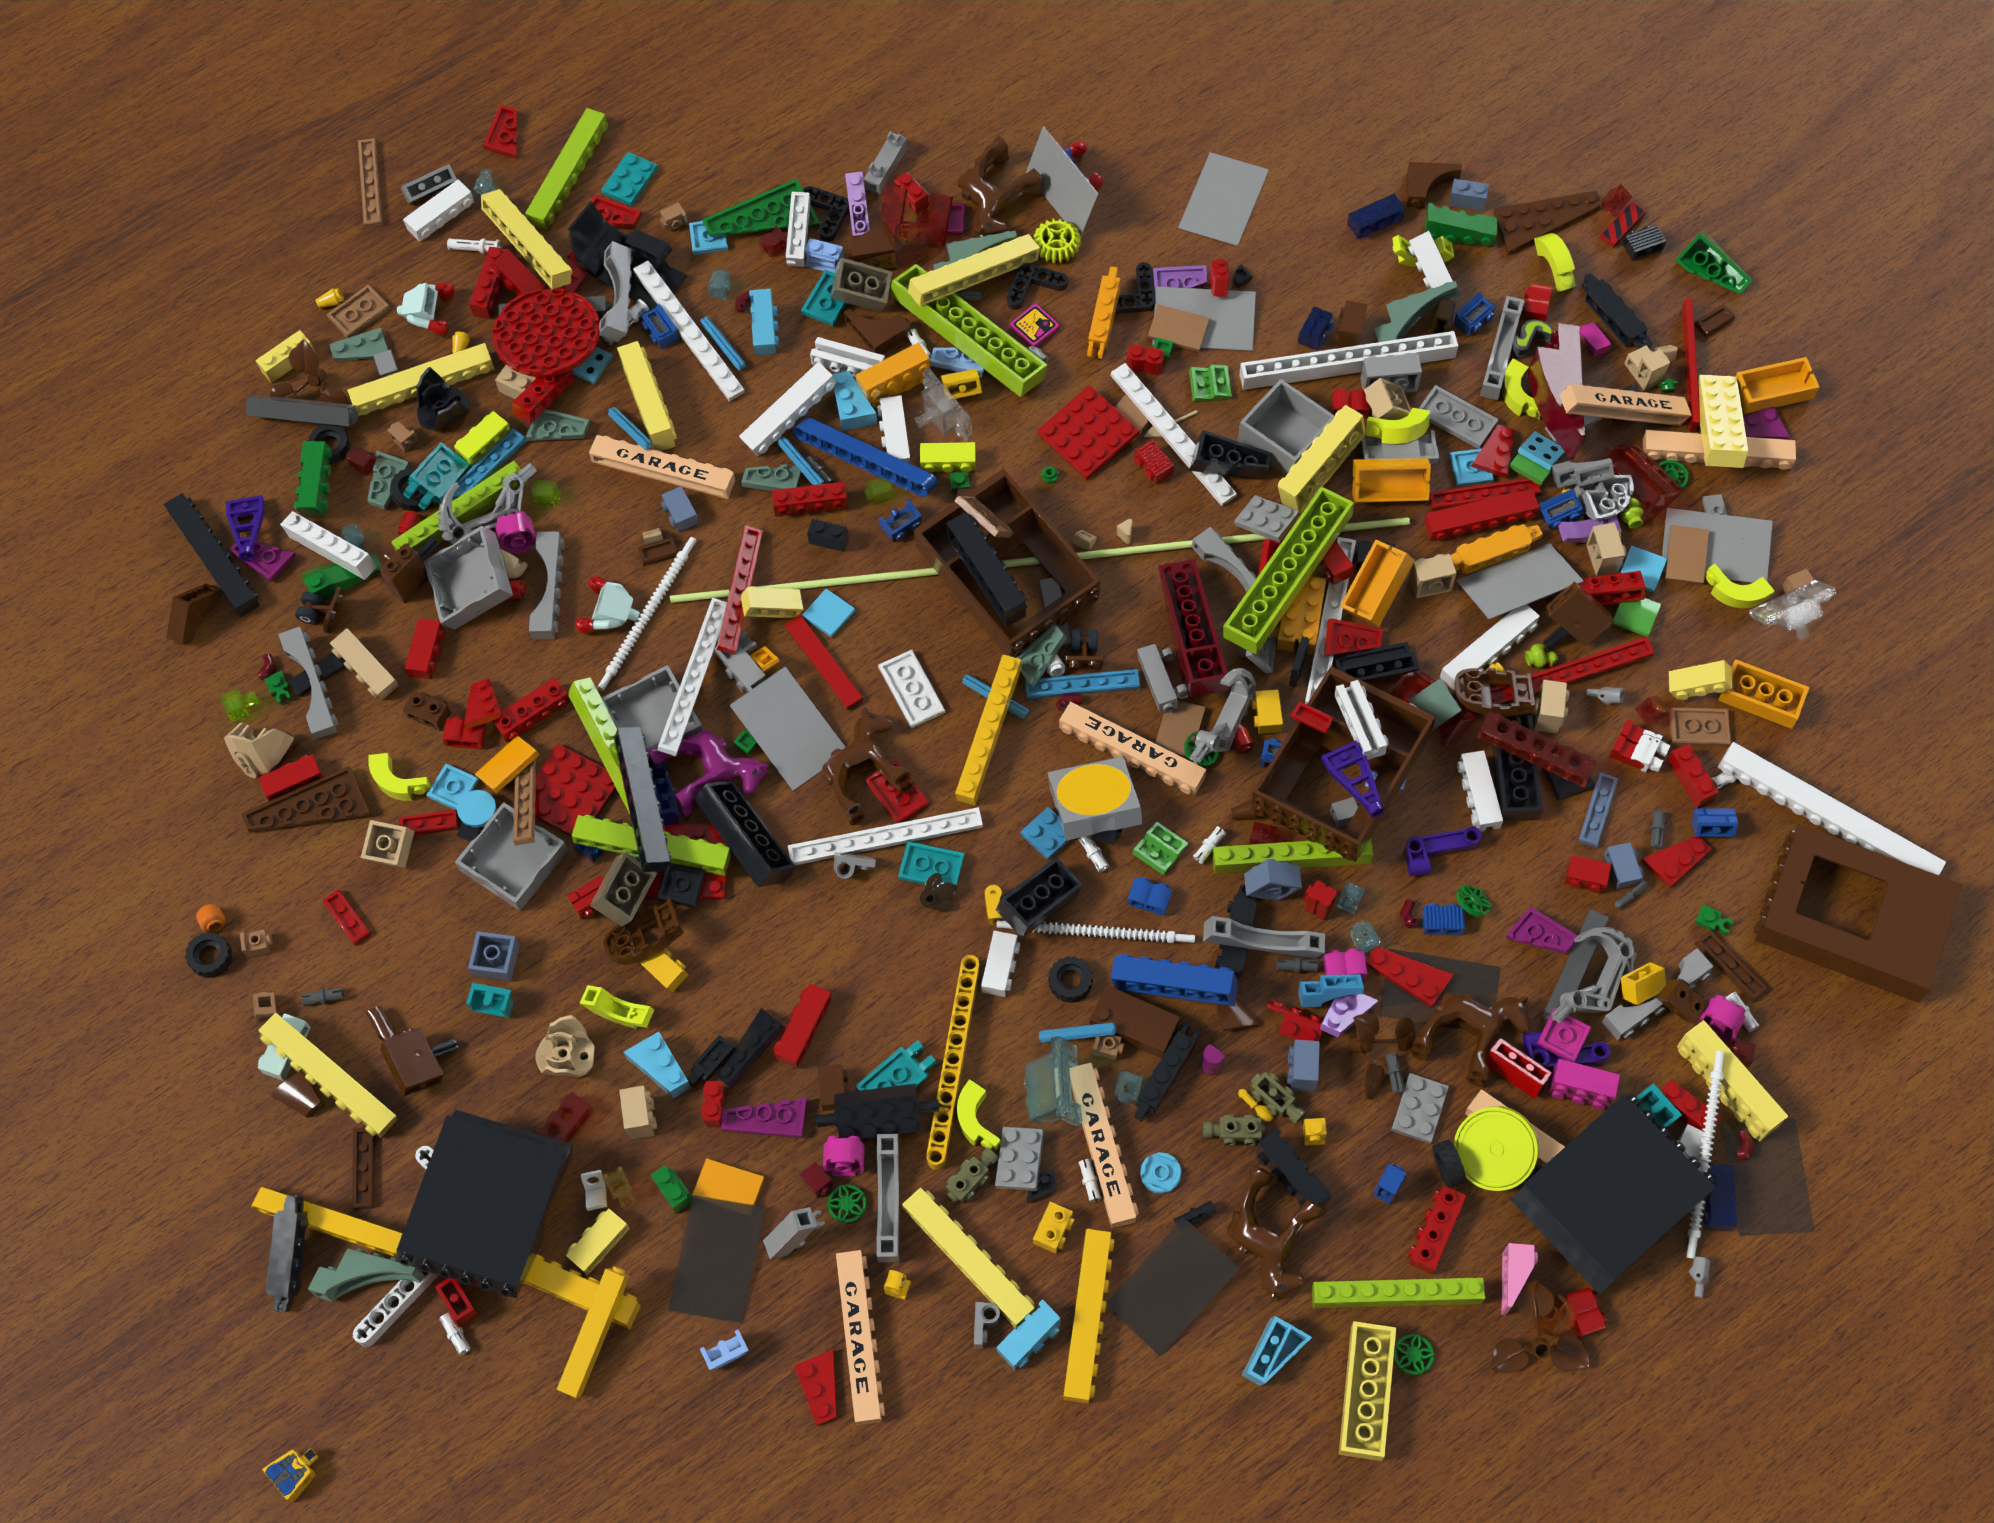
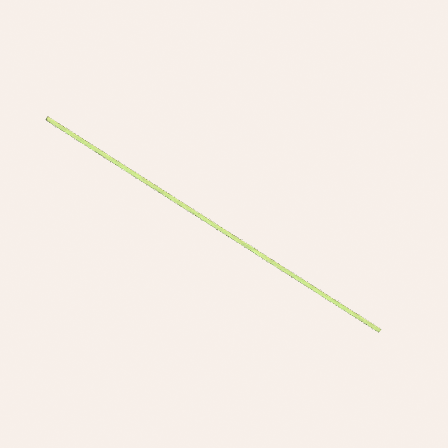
M1406 517L1346 524L1341 532L1410 525V519ZM1258 534L1221 537L1225 544L1269 539ZM1193 540L1077 552V555L1081 559L1185 549L1192 548ZM1035 557L1002 560L1006 567L1040 564ZM934 568L757 586V588L774 587L775 589L792 588L799 590L939 574ZM729 590L670 596L671 603L724 598L728 597Z

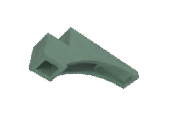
M1006 231L1000 234L948 243L947 255L949 261L933 264L934 270L996 247L1004 242L1017 238L1016 231Z
M1456 281L1446 282L1439 287L1429 288L1424 292L1411 294L1406 298L1394 300L1386 304L1391 323L1381 324L1379 327L1374 328L1378 342L1404 339L1416 322L1437 307L1441 299L1450 300L1460 296Z
M359 1248L356 1251L347 1249L337 1269L330 1266L328 1269L318 1268L308 1290L317 1298L335 1302L336 1298L371 1283L389 1280H409L421 1283L425 1275L418 1268L404 1266L396 1262V1258L391 1257L389 1260L378 1253L370 1255Z

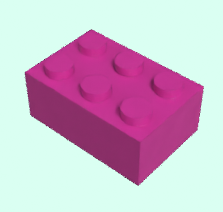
M1558 1059L1552 1070L1547 1094H1551L1556 1099L1566 1098L1572 1100L1575 1104L1593 1105L1595 1109L1605 1110L1610 1107L1616 1098L1620 1074Z

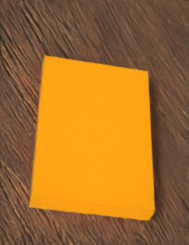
M517 735L477 771L475 775L497 794L540 754Z
M706 1158L692 1198L751 1217L765 1178Z

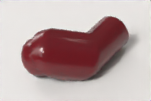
M749 290L736 298L735 309L740 313L746 310L747 301L751 300Z
M270 653L262 656L264 666L257 674L260 680L268 678L276 670Z
M1064 694L1056 703L1057 709L1065 711L1070 702L1082 704V694Z
M1406 899L1399 916L1404 926L1413 928L1418 923L1417 918L1414 919V916L1411 914L1415 903L1412 900Z
M1744 1130L1738 1133L1743 1144L1742 1149L1737 1150V1156L1740 1160L1749 1159L1755 1148L1748 1130Z

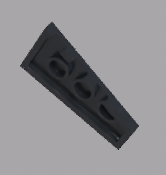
M761 1008L717 1077L731 1089L785 1027Z

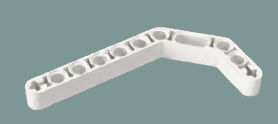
M429 1146L420 1147L415 1155L416 1160L425 1170L428 1167L429 1161L424 1157L427 1155L431 1158L434 1151ZM429 1272L424 1276L421 1283L400 1280L355 1327L353 1331L355 1341L363 1347L372 1346L438 1277V1274ZM413 1283V1290L406 1292V1287ZM399 1299L398 1306L391 1308V1303ZM384 1315L383 1322L376 1324L377 1317ZM370 1325L375 1328L374 1331L369 1327ZM364 1332L368 1335L367 1338H363L362 1334Z

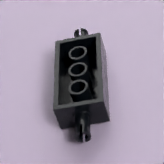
M916 1083L834 1094V1113L816 1115L817 1128L835 1125L838 1127L839 1138L858 1136L860 1139L877 1137V1134L921 1131L920 1116L925 1113L940 1112L938 1099L920 1102L917 1097Z

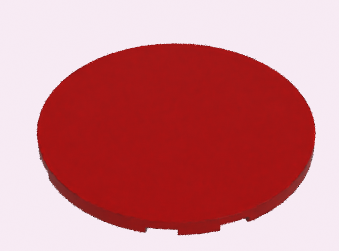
M561 288L549 290L536 289L514 298L501 310L502 312L496 318L492 330L493 344L499 358L514 371L534 377L556 376L575 369L592 355L600 339V321L592 304L583 296Z

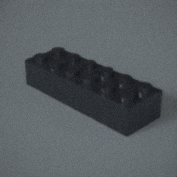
M967 512L947 522L949 542L1005 626L1008 627L1026 617L1027 597L1022 590H1018L1016 580L1012 575H1008L1004 562L997 559L994 547H989L985 534L977 529L975 519L969 517Z
M1500 704L1501 706H1511V704ZM1532 713L1507 717L1489 715L1497 799L1503 820L1539 819L1543 807Z
M728 780L705 784L694 800L708 817L710 823L716 828L721 838L730 847L732 853L742 864V867L748 872L758 888L784 883L796 869V865L734 781Z

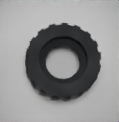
M319 425L315 430L313 429L308 437V441H323L328 437H335L338 440V445L332 450L329 465L337 464L341 460L343 461L351 449V442L347 433L339 425Z
M414 468L400 470L391 480L390 496L392 501L396 503V506L401 507L403 510H420L418 505L425 496L420 492L418 496L408 499L402 493L401 488L404 483L409 482V476L416 470Z
M215 932L201 933L199 936H195L189 942L185 951V959L188 966L197 975L204 978L220 976L228 969L233 959V951L230 944L224 937L219 936ZM208 946L216 947L219 952L216 961L211 964L202 963L200 952Z
M1066 956L1065 958L1058 959L1053 964V967L1050 968L1049 987L1052 994L1063 1002H1078L1084 999L1092 988L1093 975L1091 968L1081 958ZM1068 970L1077 972L1081 979L1079 985L1072 989L1064 987L1061 983L1062 974Z
M1448 1139L1432 1146L1434 1159L1447 1187L1452 1188L1465 1183L1466 1174L1452 1141Z

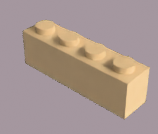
M345 629L330 642L334 648L331 650L338 659L342 657L346 661L343 664L350 672L354 670L357 673L355 677L362 685L366 683L369 686L367 690L374 698L378 696L381 700H384L400 686L348 629Z

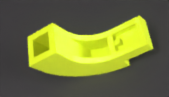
M1553 233L1534 238L1538 256L1545 257L1551 266L1557 291L1560 292L1576 287L1573 275L1574 263L1563 240Z
M1399 235L1393 237V251L1398 255L1399 263L1417 268L1416 262H1418L1416 255L1412 257L1408 248L1411 246L1410 242ZM1443 236L1433 240L1443 262L1454 258L1452 242Z
M1512 359L1505 371L1502 383L1504 401L1518 416L1524 411L1530 417L1540 420L1541 415L1534 398L1528 396L1521 387L1529 367Z
M1412 408L1407 417L1399 420L1368 417L1366 436L1380 438L1382 443L1402 444L1414 441L1426 433L1429 427L1430 411Z
M1716 564L1710 566L1705 574L1708 583L1714 586L1711 594L1720 602L1731 607H1756L1770 599L1774 593V589L1763 577L1749 585H1737L1731 582Z
M388 753L369 755L371 775L378 787L388 796L397 800L412 801L413 793L421 795L430 790L431 784L427 777L412 779L395 777L392 773V759Z
M589 985L580 1001L581 1005L593 1013L612 1022L635 1029L638 1026L647 1028L654 1009L650 1006L626 1002L613 996L602 987Z
M969 1079L962 1089L957 1103L959 1126L965 1138L973 1146H976L980 1140L981 1145L990 1150L992 1148L997 1151L1001 1145V1139L983 1128L976 1119V1112L987 1097L986 1090Z

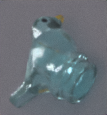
M491 169L481 170L480 176L471 190L472 196L497 190L493 183Z

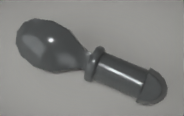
M1644 880L1633 890L1627 891L1622 898L1615 902V908L1622 909L1623 906L1634 899L1635 895L1644 893L1648 887V882Z

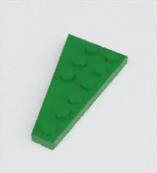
M796 178L702 219V223L710 237L788 229L792 192L804 191ZM810 205L808 227L820 226V222Z

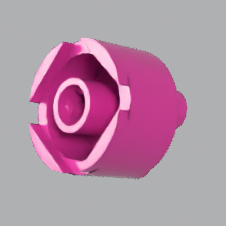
M520 511L516 514L500 516L497 519L495 529L502 550L510 551V554H522L529 551L533 543L534 545L536 544L532 520L525 512Z
M1716 995L1714 998L1707 1000L1709 1005L1698 1020L1697 1025L1704 1020L1721 1040L1728 1039V1042H1733L1745 1020V1009L1740 1005L1727 1001L1721 995Z
M829 1136L823 1146V1171L827 1173V1170L831 1171L832 1176L836 1177L856 1176L857 1171H860L861 1174L864 1171L865 1146L860 1142V1137L839 1138L838 1136Z

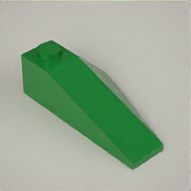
M1703 230L1675 259L1687 272L1717 283L1738 294H1741L1753 281Z
M375 554L370 555L377 567L367 578L380 572L381 564ZM336 563L316 566L301 574L310 593H316L324 600L334 596L337 587H340L342 592L364 580Z

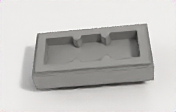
M1721 494L1703 496L1702 503L1705 513L1727 515Z

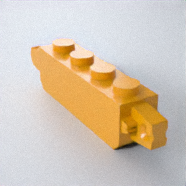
M1110 267L1109 275L1102 276L1088 338V357H1092L1093 349L1097 348L1099 349L1098 358L1103 359L1104 351L1108 348L1121 287L1120 278L1117 277L1118 267Z
M1525 524L1514 525L1506 531H1497L1487 538L1481 537L1473 543L1462 544L1451 555L1455 570L1460 569L1462 573L1470 574L1529 551L1532 542L1542 537V531L1538 525L1526 527Z

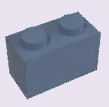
M1454 179L1449 206L1484 211L1489 184Z
M682 486L662 494L663 502H661V506L665 513H669L670 517L668 519L672 527L676 526L678 532L699 524L697 514Z
M1631 843L1607 847L1604 856L1606 862L1611 864L1610 874L1615 889L1620 890L1640 884L1644 873L1642 867L1638 866L1637 852L1635 848H1632Z

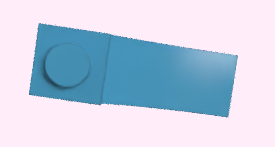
M1360 974L1321 975L1320 981L1300 982L1298 995L1301 1007H1321L1322 1003L1338 997L1363 994L1364 986Z

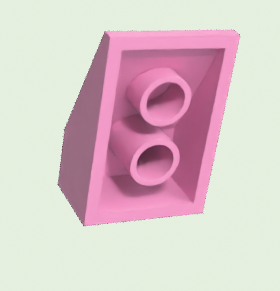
M1508 1243L1502 1253L1501 1315L1506 1316L1531 1271L1534 1269V1265H1537L1538 1253L1534 1252V1245Z

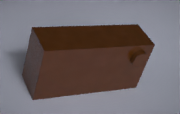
M1106 985L1090 1018L1089 1025L1113 1022L1116 1025V1033L1113 1035L1121 1037L1122 1042L1162 1058L1179 1026L1180 1016Z

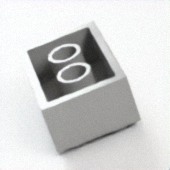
M1419 353L1364 358L1361 372L1362 390L1379 378H1383L1401 385L1404 393L1417 392L1422 374Z

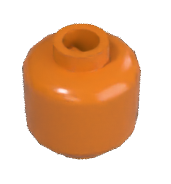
M215 904L203 906L196 914L199 926L206 933L219 932L225 925V916L220 907Z

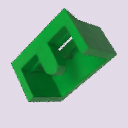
M664 1165L650 1175L676 1214L695 1201L674 1169L667 1168Z

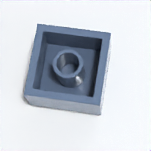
M1266 859L1260 865L1254 866L1250 871L1244 873L1246 896L1280 901L1302 888L1300 866L1293 865L1290 862H1276L1274 859Z
M477 931L468 966L472 976L512 981L520 946L516 936Z
M1295 1040L1288 1052L1287 1064L1291 1066H1289V1072H1287V1084H1291L1290 1089L1292 1091L1315 1093L1319 1074V1041Z

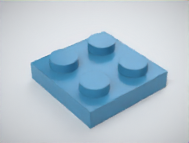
M1049 807L1020 832L1021 836L1047 860L1069 841L1065 840L1059 816Z

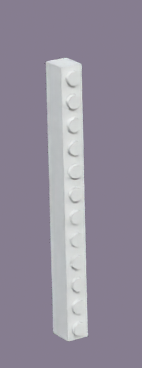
M1454 331L1245 362L1240 365L1239 375L1243 390L1273 386L1280 379L1286 383L1359 373L1362 372L1364 358L1371 356L1384 357L1387 355L1419 353L1420 363L1452 359L1456 357L1458 343Z
M1735 742L1727 749L1718 765V768L1723 773L1733 775L1741 783L1755 788L1760 794L1771 797L1776 803L1785 805L1792 809L1795 814L1808 818L1813 824L1824 827L1829 833L1838 835L1847 842L1936 875H1940L1946 863L1944 860Z

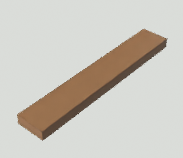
M375 138L358 140L364 227L382 226Z
M536 759L515 777L513 831L515 846L534 843Z

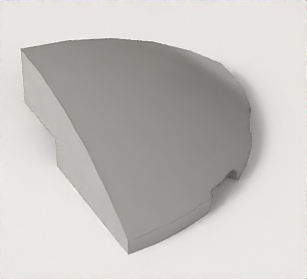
M1614 475V478L1580 487L1576 484L1574 487L1575 494L1583 511L1595 521L1614 517L1623 511L1630 503L1634 490L1631 475Z

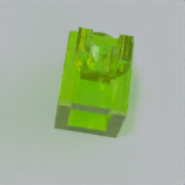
M235 689L220 695L226 714L232 722L240 721L250 715L247 706L260 703L254 691L243 696L239 689Z

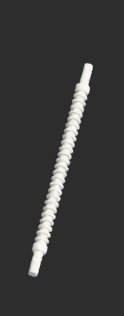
M690 537L683 550L678 552L677 558L671 564L672 567H669L670 571H667V575H664V579L661 580L662 584H658L659 588H656V592L653 593L654 596L650 597L649 605H645L646 609L642 610L641 618H637L638 622L634 623L633 631H629L630 635L626 636L625 644H621L622 648H619L616 657H613L614 661H611V665L607 666L606 674L597 687L599 690L604 691L611 678L618 673L617 669L621 668L622 660H626L625 656L629 655L630 647H634L633 643L637 642L636 638L638 639L639 634H642L641 630H644L647 621H650L649 617H652L655 608H658L657 604H660V600H663V596L666 595L665 591L669 590L668 587H671L670 583H673V579L679 574L678 570H681V566H684V562L688 560V554L697 541L695 538Z
M997 920V928L1013 929L1006 921ZM1044 922V924H1040L1032 931V933L1034 931L1038 933L1043 931L1044 934L1046 931L1049 934L1051 932H1054V934L1059 932L1060 935L1071 933L1072 936L1074 934H1077V936L1082 934L1083 937L1086 934L1088 937L1099 935L1100 938L1102 936H1105V938L1111 936V939L1113 937H1117V939L1122 937L1123 940L1125 938H1128V940L1133 938L1134 941L1136 938L1139 941L1150 939L1151 942L1153 940H1156V942L1162 940V943L1164 941H1167V943H1174L1175 941L1195 942V935L1175 934L1174 931H1168V933L1163 931L1160 933L1159 930L1157 932H1154V930L1148 932V929L1146 931H1142V929L1137 931L1136 928L1132 931L1131 928L1128 930L1125 928L1121 930L1120 927L1109 929L1108 926L1106 928H1103V926L1097 928V925L1095 927L1091 925L1086 927L1085 924L1081 927L1080 924L1078 926H1075V924L1069 926V923L1058 925L1057 922L1054 925L1052 922L1049 924Z
M1716 1051L1714 1070L1710 1074L1712 1081L1709 1082L1711 1087L1708 1089L1711 1092L1708 1093V1096H1710L1707 1099L1709 1104L1706 1105L1708 1111H1705L1707 1116L1704 1117L1706 1122L1703 1123L1705 1128L1702 1129L1705 1133L1702 1134V1137H1704L1701 1140L1703 1146H1700L1702 1152H1699L1701 1158H1698V1160L1702 1164L1700 1167L1705 1172L1710 1168L1708 1163L1711 1162L1709 1157L1712 1156L1710 1151L1713 1150L1711 1145L1714 1144L1712 1139L1715 1138L1713 1133L1716 1132L1713 1130L1716 1127L1714 1122L1717 1121L1715 1115H1718L1716 1109H1719L1717 1103H1720L1718 1098L1721 1097L1718 1093L1721 1092V1089H1719L1722 1086L1720 1080H1723L1724 1076L1722 1067L1725 1052ZM1702 1201L1690 1212L1693 1216L1690 1217V1220H1692V1223H1689L1691 1229H1688L1687 1233L1689 1243L1686 1258L1694 1259L1697 1240L1701 1236V1231L1699 1230L1702 1227L1700 1222L1703 1221L1701 1216L1704 1215L1701 1213L1704 1210L1702 1205L1705 1204V1201Z

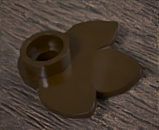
M935 873L926 880L925 890L920 895V902L926 908L935 907L942 912L949 911L954 907L950 898L955 894L957 885L949 882L942 883L940 873ZM927 895L933 896L932 902L926 900Z

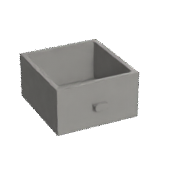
M1280 379L1242 419L1239 425L1238 442L1271 452L1270 464L1287 475L1292 465L1301 459L1302 453L1311 447L1313 440L1321 435L1328 423H1331L1334 415Z

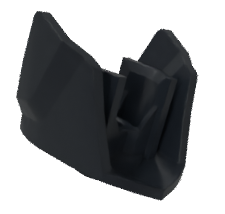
M428 367L420 376L416 386L417 416L422 427L437 431L464 417L469 412L470 402L460 389L449 387L434 369Z

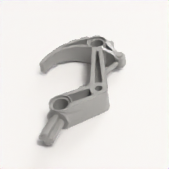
M529 463L517 474L513 473L503 479V490L495 502L496 506L493 512L463 524L456 519L452 511V498L460 486L457 482H454L445 493L439 507L438 519H440L438 527L439 530L444 531L442 534L443 539L455 544L462 537L480 526L487 529L496 527L497 519L500 516L520 512L523 488L525 486L524 482L537 472L536 468ZM516 480V486L510 488V482ZM456 528L461 529V532L458 536H454L453 534Z
M1233 669L1221 680V684L1231 686V692L1213 730L1210 732L1200 730L1195 740L1197 747L1190 756V760H1193L1195 764L1201 762L1206 753L1229 750L1242 718L1248 714V707L1256 690V682L1253 675L1246 669Z
M1597 927L1587 930L1574 938L1575 942L1583 941L1587 937L1597 940L1608 954V960L1596 986L1592 985L1561 995V1005L1552 1013L1554 1021L1556 1020L1558 1023H1561L1570 1013H1599L1609 1011L1612 1008L1621 977L1634 971V961L1637 955L1634 952L1632 940L1629 937H1624V933L1610 927Z

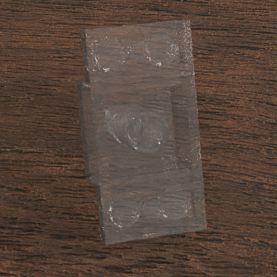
M929 368L923 371L922 381L924 390L921 393L923 411L925 413L915 418L916 424L919 425V428H922L932 421L944 436L955 429L956 433L960 437L963 436L966 441L972 438L970 416Z
M1815 580L1749 610L1751 618L1766 626L1777 625L1787 631L1795 629L1797 639H1804L1805 636L1808 637L1810 635L1806 623L1823 616L1819 602L1828 601L1831 596L1836 595L1834 587Z

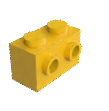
M976 368L941 376L946 400L982 393Z
M1278 689L1255 691V696L1251 700L1252 710L1256 711V716L1253 717L1254 727H1258L1259 734L1282 732L1283 721Z
M667 948L640 962L671 992H674L689 975L684 970L686 966L678 959L674 961L671 958L673 954Z
M1651 962L1621 977L1623 999L1636 1005L1657 996L1666 985L1665 968Z
M1049 1202L1034 1235L1033 1244L1055 1254L1058 1248L1062 1250L1066 1241L1064 1237L1066 1230L1070 1231L1075 1221L1072 1218L1073 1211Z

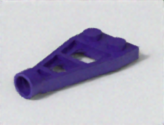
M263 495L226 501V516L239 549V558L242 561L254 559V548L265 515ZM254 515L252 523L239 525L238 518ZM251 531V537H240L241 532Z
M1357 740L1323 755L1321 760L1330 775L1366 808L1372 818L1381 815L1385 811L1384 806L1380 802L1367 756L1363 755V750ZM1352 765H1359L1362 775L1355 779H1349L1342 771ZM1366 781L1370 792L1362 795L1355 786Z

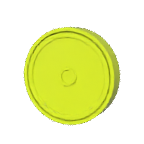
M1488 1106L1473 1112L1459 1126L1454 1139V1146L1463 1164L1466 1178L1476 1186L1486 1190L1503 1191L1518 1186L1532 1173L1539 1156V1142L1533 1126L1522 1114L1508 1107Z

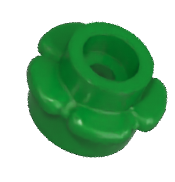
M1047 466L1041 471V477H1043V481L1047 484H1052L1058 479L1059 472L1052 466Z

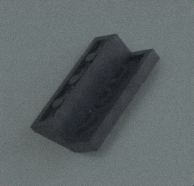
M1408 642L1333 658L1336 669L1363 682L1418 671L1420 669L1415 652H1410Z

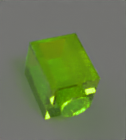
M879 477L866 482L865 496L867 500H871L873 506L894 499L893 489L889 481Z
M535 479L531 494L534 504L556 507L557 500L561 498V489H559L557 482Z

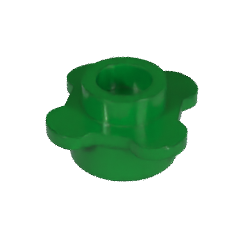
M1664 379L1658 385V388H1661V392L1664 393L1674 392L1679 382L1674 381V379Z

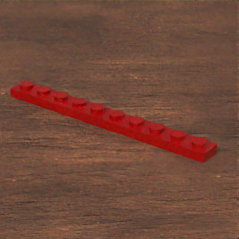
M1644 637L1531 674L1534 695L1539 693L1543 680L1570 684L1651 657L1655 652L1648 638ZM1498 685L1490 688L1492 704H1509L1513 702L1511 685Z

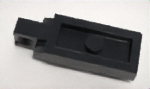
M718 1035L694 1062L691 1069L693 1073L687 1079L689 1084L695 1088L702 1080L705 1082L731 1055L735 1047Z

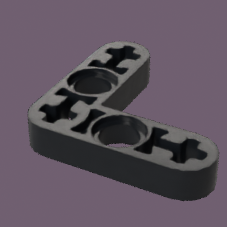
M813 186L805 187L803 189L805 193L813 194L810 195V205L828 210L819 230L821 239L826 242L834 240L849 212L848 199ZM823 198L830 199L828 203L821 202ZM837 216L839 220L832 222L830 218Z
M1146 262L1138 264L1136 267L1138 294L1119 295L1115 314L1147 312L1154 309L1155 292L1150 264ZM1143 269L1146 271V278H1143ZM1149 284L1150 289L1143 290L1141 285ZM1145 296H1148V305H1146ZM1133 301L1134 305L1132 307H1127L1125 305V302Z
M1022 264L1008 293L1007 305L1013 310L1021 308L1031 284L1056 291H1064L1068 287V277L1064 273L1033 264ZM1026 271H1030V272L1027 273L1026 279H1025V278H1024V273H1026ZM1045 274L1048 276V278L1046 280L1039 279V276ZM1018 284H1024L1026 287L1024 289H1018L1016 286ZM1016 294H1017V295H1018V300H1016L1015 302H1012V301L1015 300Z

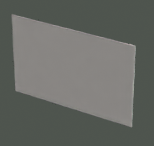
M1043 126L1026 173L1033 168L1040 173L1043 180L1040 182L1043 188L1042 194L1064 221L1068 220L1069 224L1073 223L1074 228H1078L1080 236H1082L1098 197V192Z
M1210 152L1178 228L1238 246L1269 169Z
M1156 287L1154 315L1159 304L1209 318L1201 348L1253 351L1256 292L1229 290L1227 297H1218L1211 294V289Z
M1667 508L1662 557L1667 558L1671 525L1708 529L1709 537L1705 574L1710 566L1716 564L1729 580L1754 583L1763 577L1767 581L1773 521ZM1666 563L1662 572H1666Z
M1550 543L1456 580L1488 619L1564 590L1574 581L1577 584L1584 582Z
M786 667L730 705L792 790H795L822 771L823 765L829 760L831 753L835 749L842 750L846 748Z

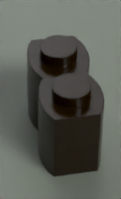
M1441 299L1439 301L1431 334L1450 331L1456 308L1455 302L1449 299Z

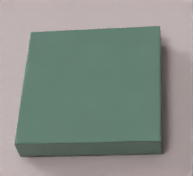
M1442 678L1409 700L1419 709L1435 716L1433 731L1463 710Z

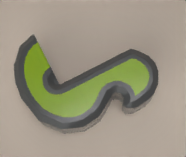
M1540 320L1527 321L1522 326L1520 336H1516L1512 345L1513 355L1518 358L1526 357L1534 338L1544 343H1550L1552 326Z

